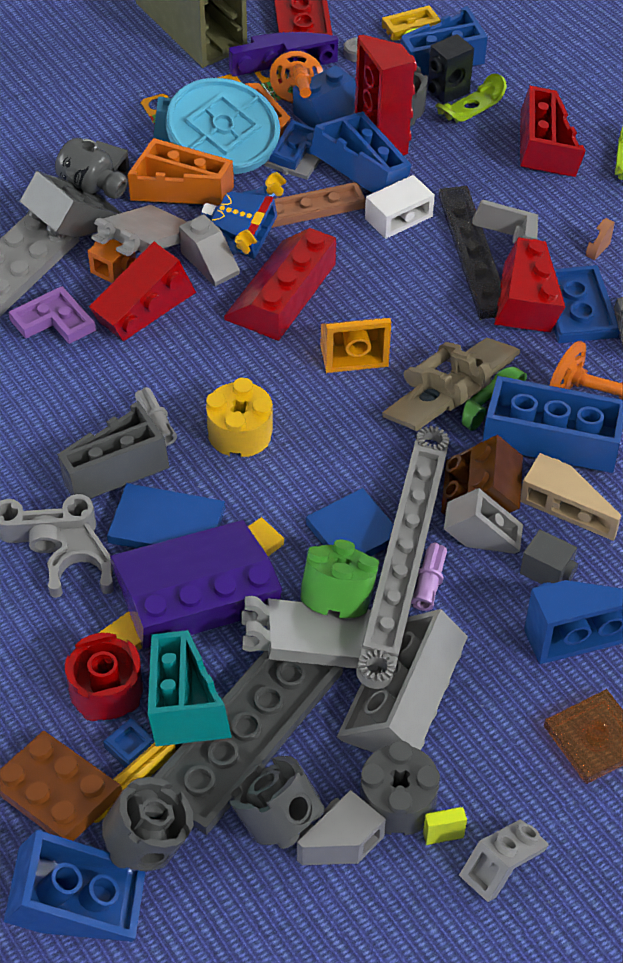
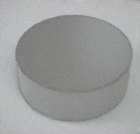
M351 38L344 43V57L352 62H357L358 38Z

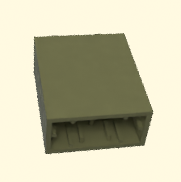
M136 0V4L202 68L228 58L230 47L247 44L246 0Z

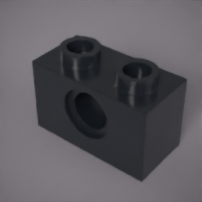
M458 34L432 44L430 48L427 91L443 105L470 93L474 47Z

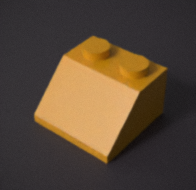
M373 318L321 324L320 346L326 373L389 367L391 318Z

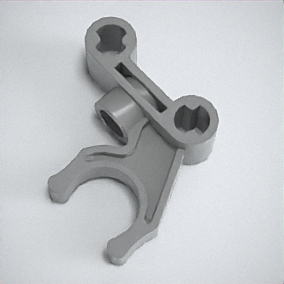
M75 494L68 497L60 509L23 511L22 505L14 499L0 501V539L7 543L29 542L30 549L35 552H54L47 562L49 569L48 588L51 597L57 598L63 594L60 582L61 575L67 567L79 562L91 563L99 568L102 572L100 587L104 594H110L114 591L112 579L113 566L110 561V554L94 532L96 519L94 506L89 497L83 494Z

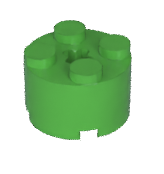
M339 539L334 542V545L310 547L301 583V601L313 611L323 615H327L328 610L340 612L339 618H355L364 615L371 602L379 561L356 550L354 543L348 540Z

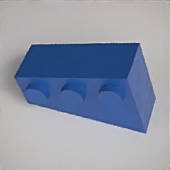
M467 5L461 8V13L453 17L449 15L441 17V22L436 25L430 26L426 24L401 36V44L410 55L414 56L416 65L421 68V74L423 76L426 74L427 76L429 74L430 48L432 44L458 34L474 47L473 66L485 64L488 36Z
M363 111L315 126L310 153L371 193L409 177L411 163Z

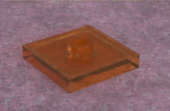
M607 689L545 719V729L585 784L623 766V709Z

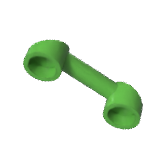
M507 367L499 371L489 385L466 401L462 414V425L473 431L483 422L487 411L482 405L492 397L497 376L526 381L527 374L517 367Z

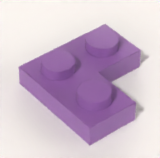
M63 286L8 312L11 323L25 339L51 326H54L69 344L96 331L93 319Z

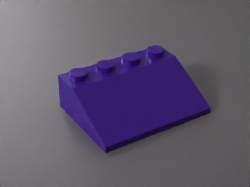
M244 520L110 556V561L143 649L151 647L152 634L188 630L190 635L241 621V612L247 611L244 604V599L247 596L258 597L265 605H267L268 598L281 599L282 587L272 563Z

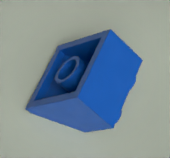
M337 65L311 77V95L308 98L301 97L299 87H293V114L312 128L321 123L355 114L356 82L353 77Z

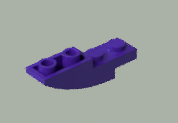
M282 32L251 36V43L229 48V71L232 77L268 70L271 69L273 62L280 55L290 51L308 53L316 58L320 65L338 62V38L333 35L310 32ZM300 57L288 58L290 63L293 61L304 63L306 59Z

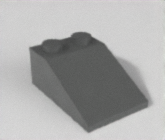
M36 171L19 201L29 209L28 215L40 222H45L47 224L46 229L57 237H62L64 234L77 238L98 232V225L94 223L97 218H106L122 213L97 192L94 194L82 193L69 181L40 171Z

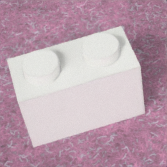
M412 175L366 196L365 219L386 239L433 217L435 194L417 177Z

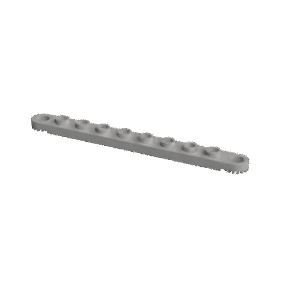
M426 426L423 429L421 428L416 436L356 669L359 681L369 688L381 689L388 686L392 682L449 445L448 434L444 433L443 429L439 430V427L434 429L433 426L429 428ZM425 440H434L439 444H437V447L435 444L431 447L432 444L428 445V442H425ZM378 665L385 670V673H381V675L377 673V676H375V673L370 674L371 671H367V666Z

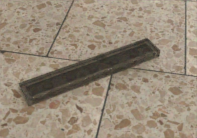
M468 186L439 189V199L479 320L495 318L498 313L499 306H497L502 289L500 288L501 280L483 228L472 224L476 208Z

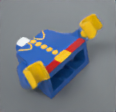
M274 172L268 176L265 185L258 189L244 192L230 191L226 193L220 206L206 203L201 215L205 214L222 231L233 255L241 253L255 259L278 216L274 196L279 197L283 194L284 189L281 186L286 184L287 181L278 172Z

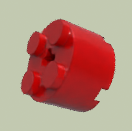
M96 633L81 639L75 645L71 655H68L65 660V674L69 695L74 707L88 721L111 720L136 710L139 707L140 698L143 693V678L140 656L134 644L128 640L125 642L118 639L116 634Z

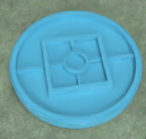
M206 78L187 84L173 96L168 106L166 131L170 142L173 144L233 160L234 175L253 171L270 159L279 141L280 122L271 103L252 87L230 79Z

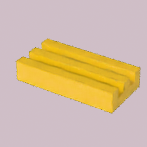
M428 5L382 17V28L386 29L388 35H391L392 41L400 40L401 36L409 29L420 28L426 24L433 26L440 23L441 19Z

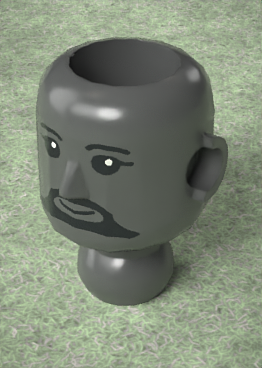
M76 137L67 141L60 149L55 160L56 174L59 178L72 183L82 193L94 194L102 189L107 197L117 199L122 196L127 188L128 179L125 174L119 171H112V158L107 152L100 149L95 141Z

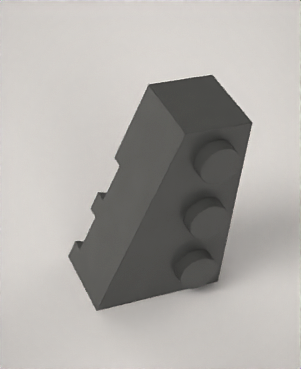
M139 401L130 405L131 411L118 419L114 416L106 421L107 427L96 435L88 433L57 454L64 485L70 495L83 494L92 499L111 490L123 487L126 483L135 482L170 468L165 437Z

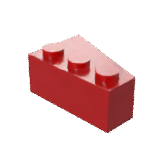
M529 85L520 111V166L532 170L576 177L586 150L583 145L578 144L575 137L577 134L575 127H570L567 121L568 113L556 90Z
M518 237L504 263L500 285L502 289L497 303L499 307L494 325L551 332L566 306L545 241Z
M153 242L89 308L100 324L124 342L195 294L196 291L180 260L156 242Z

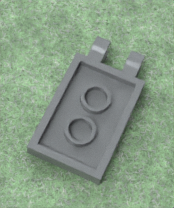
M147 205L106 218H97L94 224L98 225V233L92 235L91 239L101 244H106L109 240L115 239L123 243L116 248V251L130 256L136 251L143 253L153 242H156L163 248L179 244V226L187 221L153 205Z
M245 597L244 604L247 611L241 612V624L245 625L247 636L242 637L243 650L248 652L268 651V659L357 669L371 610H367L364 615L359 617L339 618L340 612L328 610V614L323 615L313 611L303 602L268 598L267 605H265L258 597ZM369 665L367 668L368 670L377 671L378 665Z

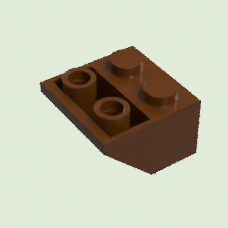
M497 434L447 459L441 513L446 516L447 502L478 488L509 513L520 509L523 455Z

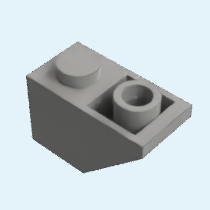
M350 790L342 799L335 798L326 807L323 817L315 825L310 824L300 832L297 841V861L301 865L358 864L384 838L386 819Z

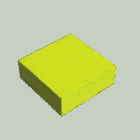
M464 807L427 813L423 828L426 845L464 838L467 824Z

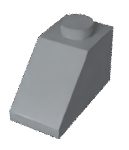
M205 214L179 226L181 253L215 287L240 274V269L222 231Z
M480 488L447 502L444 530L465 547L513 554L520 552L523 524Z

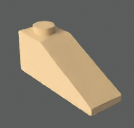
M539 453L523 480L520 502L614 541L621 514L571 465Z

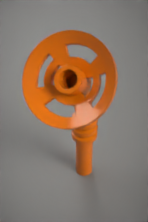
M302 51L286 52L280 55L271 66L269 75L271 87L281 99L293 103V94L288 92L290 87H299L301 97L308 98L311 95V77L314 76L312 68L315 67L317 74L323 72L322 66L316 58ZM300 57L306 59L304 63L301 61L290 63L288 58ZM278 67H282L281 84H279L277 79ZM286 69L290 70L288 79L285 76Z
M582 341L575 342L565 352L549 386L569 390L573 386H584L617 395L619 399L623 400V381L619 383L587 374L588 371L583 368L586 359V344Z

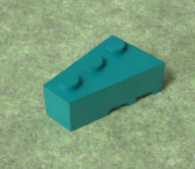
M188 630L151 635L148 718L156 746L232 738L225 704L222 698L219 697L214 687V682L210 674L208 675L202 657Z

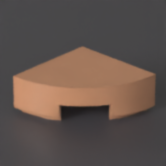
M607 218L602 220L596 228L599 230L597 239L593 243L589 242L587 246V257L595 260L611 244L615 222Z

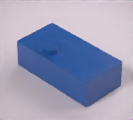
M497 376L486 416L483 441L498 434L524 456L537 458L539 453L566 464L613 473L623 430V400Z

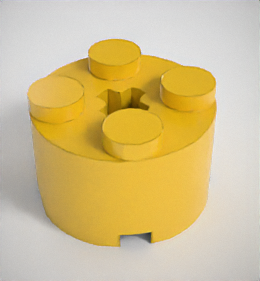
M238 378L232 383L220 386L207 396L208 439L217 451L230 456L231 452L241 453V457H249L260 453L269 445L273 432V403L271 397L263 388L253 384L248 378Z

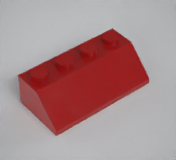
M359 35L357 39L355 113L363 111L400 153L406 155L408 154L409 141L412 139L410 121L413 118L412 96L415 94L413 79L414 72L417 70L416 60L413 55L407 52L402 44L367 35Z
M308 228L284 239L224 315V320L279 341L335 266L336 237Z

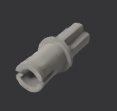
M144 387L142 390H138L135 393L136 400L139 401L165 437L166 446L173 444L177 439V434L168 421L167 410L159 406L150 388Z

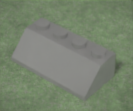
M442 609L407 618L392 682L381 689L369 688L361 683L337 735V738L342 742L373 753L385 746L391 745L395 741H406L412 747L419 750L422 749L425 743L424 739L432 720L437 715L438 706L445 690L450 684L451 675L458 660L461 658L462 649L468 637ZM378 666L377 671L370 670V674L375 673V676H377V673L380 675L385 673V670Z

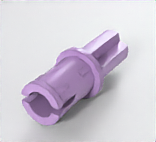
M431 543L426 550L422 568H419L417 585L411 601L413 607L418 610L430 611L433 609L438 586L442 584L444 579L441 572L447 549L443 545Z

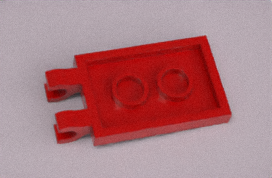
M273 0L278 33L310 32L333 35L327 0Z

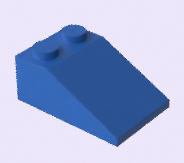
M569 580L556 583L547 582L532 588L524 631L539 665L623 644V588Z
M36 830L18 849L4 922L44 934L132 942L136 939L146 872L130 869L129 867L119 868L112 863L110 852Z

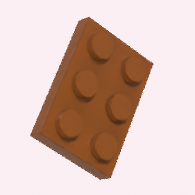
M44 730L0 768V797L49 834L72 841L97 820L123 791L118 782Z

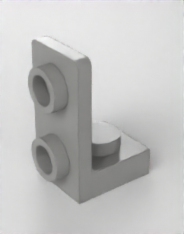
M481 200L473 216V225L513 235V244H515L518 237L526 239H537L538 214Z
M518 820L480 840L459 876L482 898L489 902L497 897L515 868L545 852L549 844L533 826L525 823L523 820Z

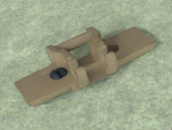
M487 337L466 352L461 350V345L444 342L439 346V350L416 367H409L404 371L403 375L406 382L415 388L383 411L382 415L388 420L418 431L444 411H451L455 407L462 405L489 385L491 377L511 363L520 354V349ZM448 361L451 363L452 370L451 373L446 374L435 368Z

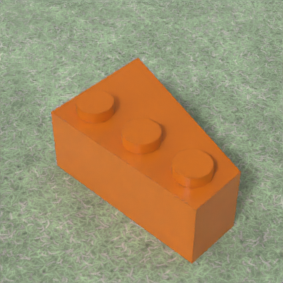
M156 138L151 140L127 174L130 201L204 205L209 203L220 205L226 193L234 188L233 160Z

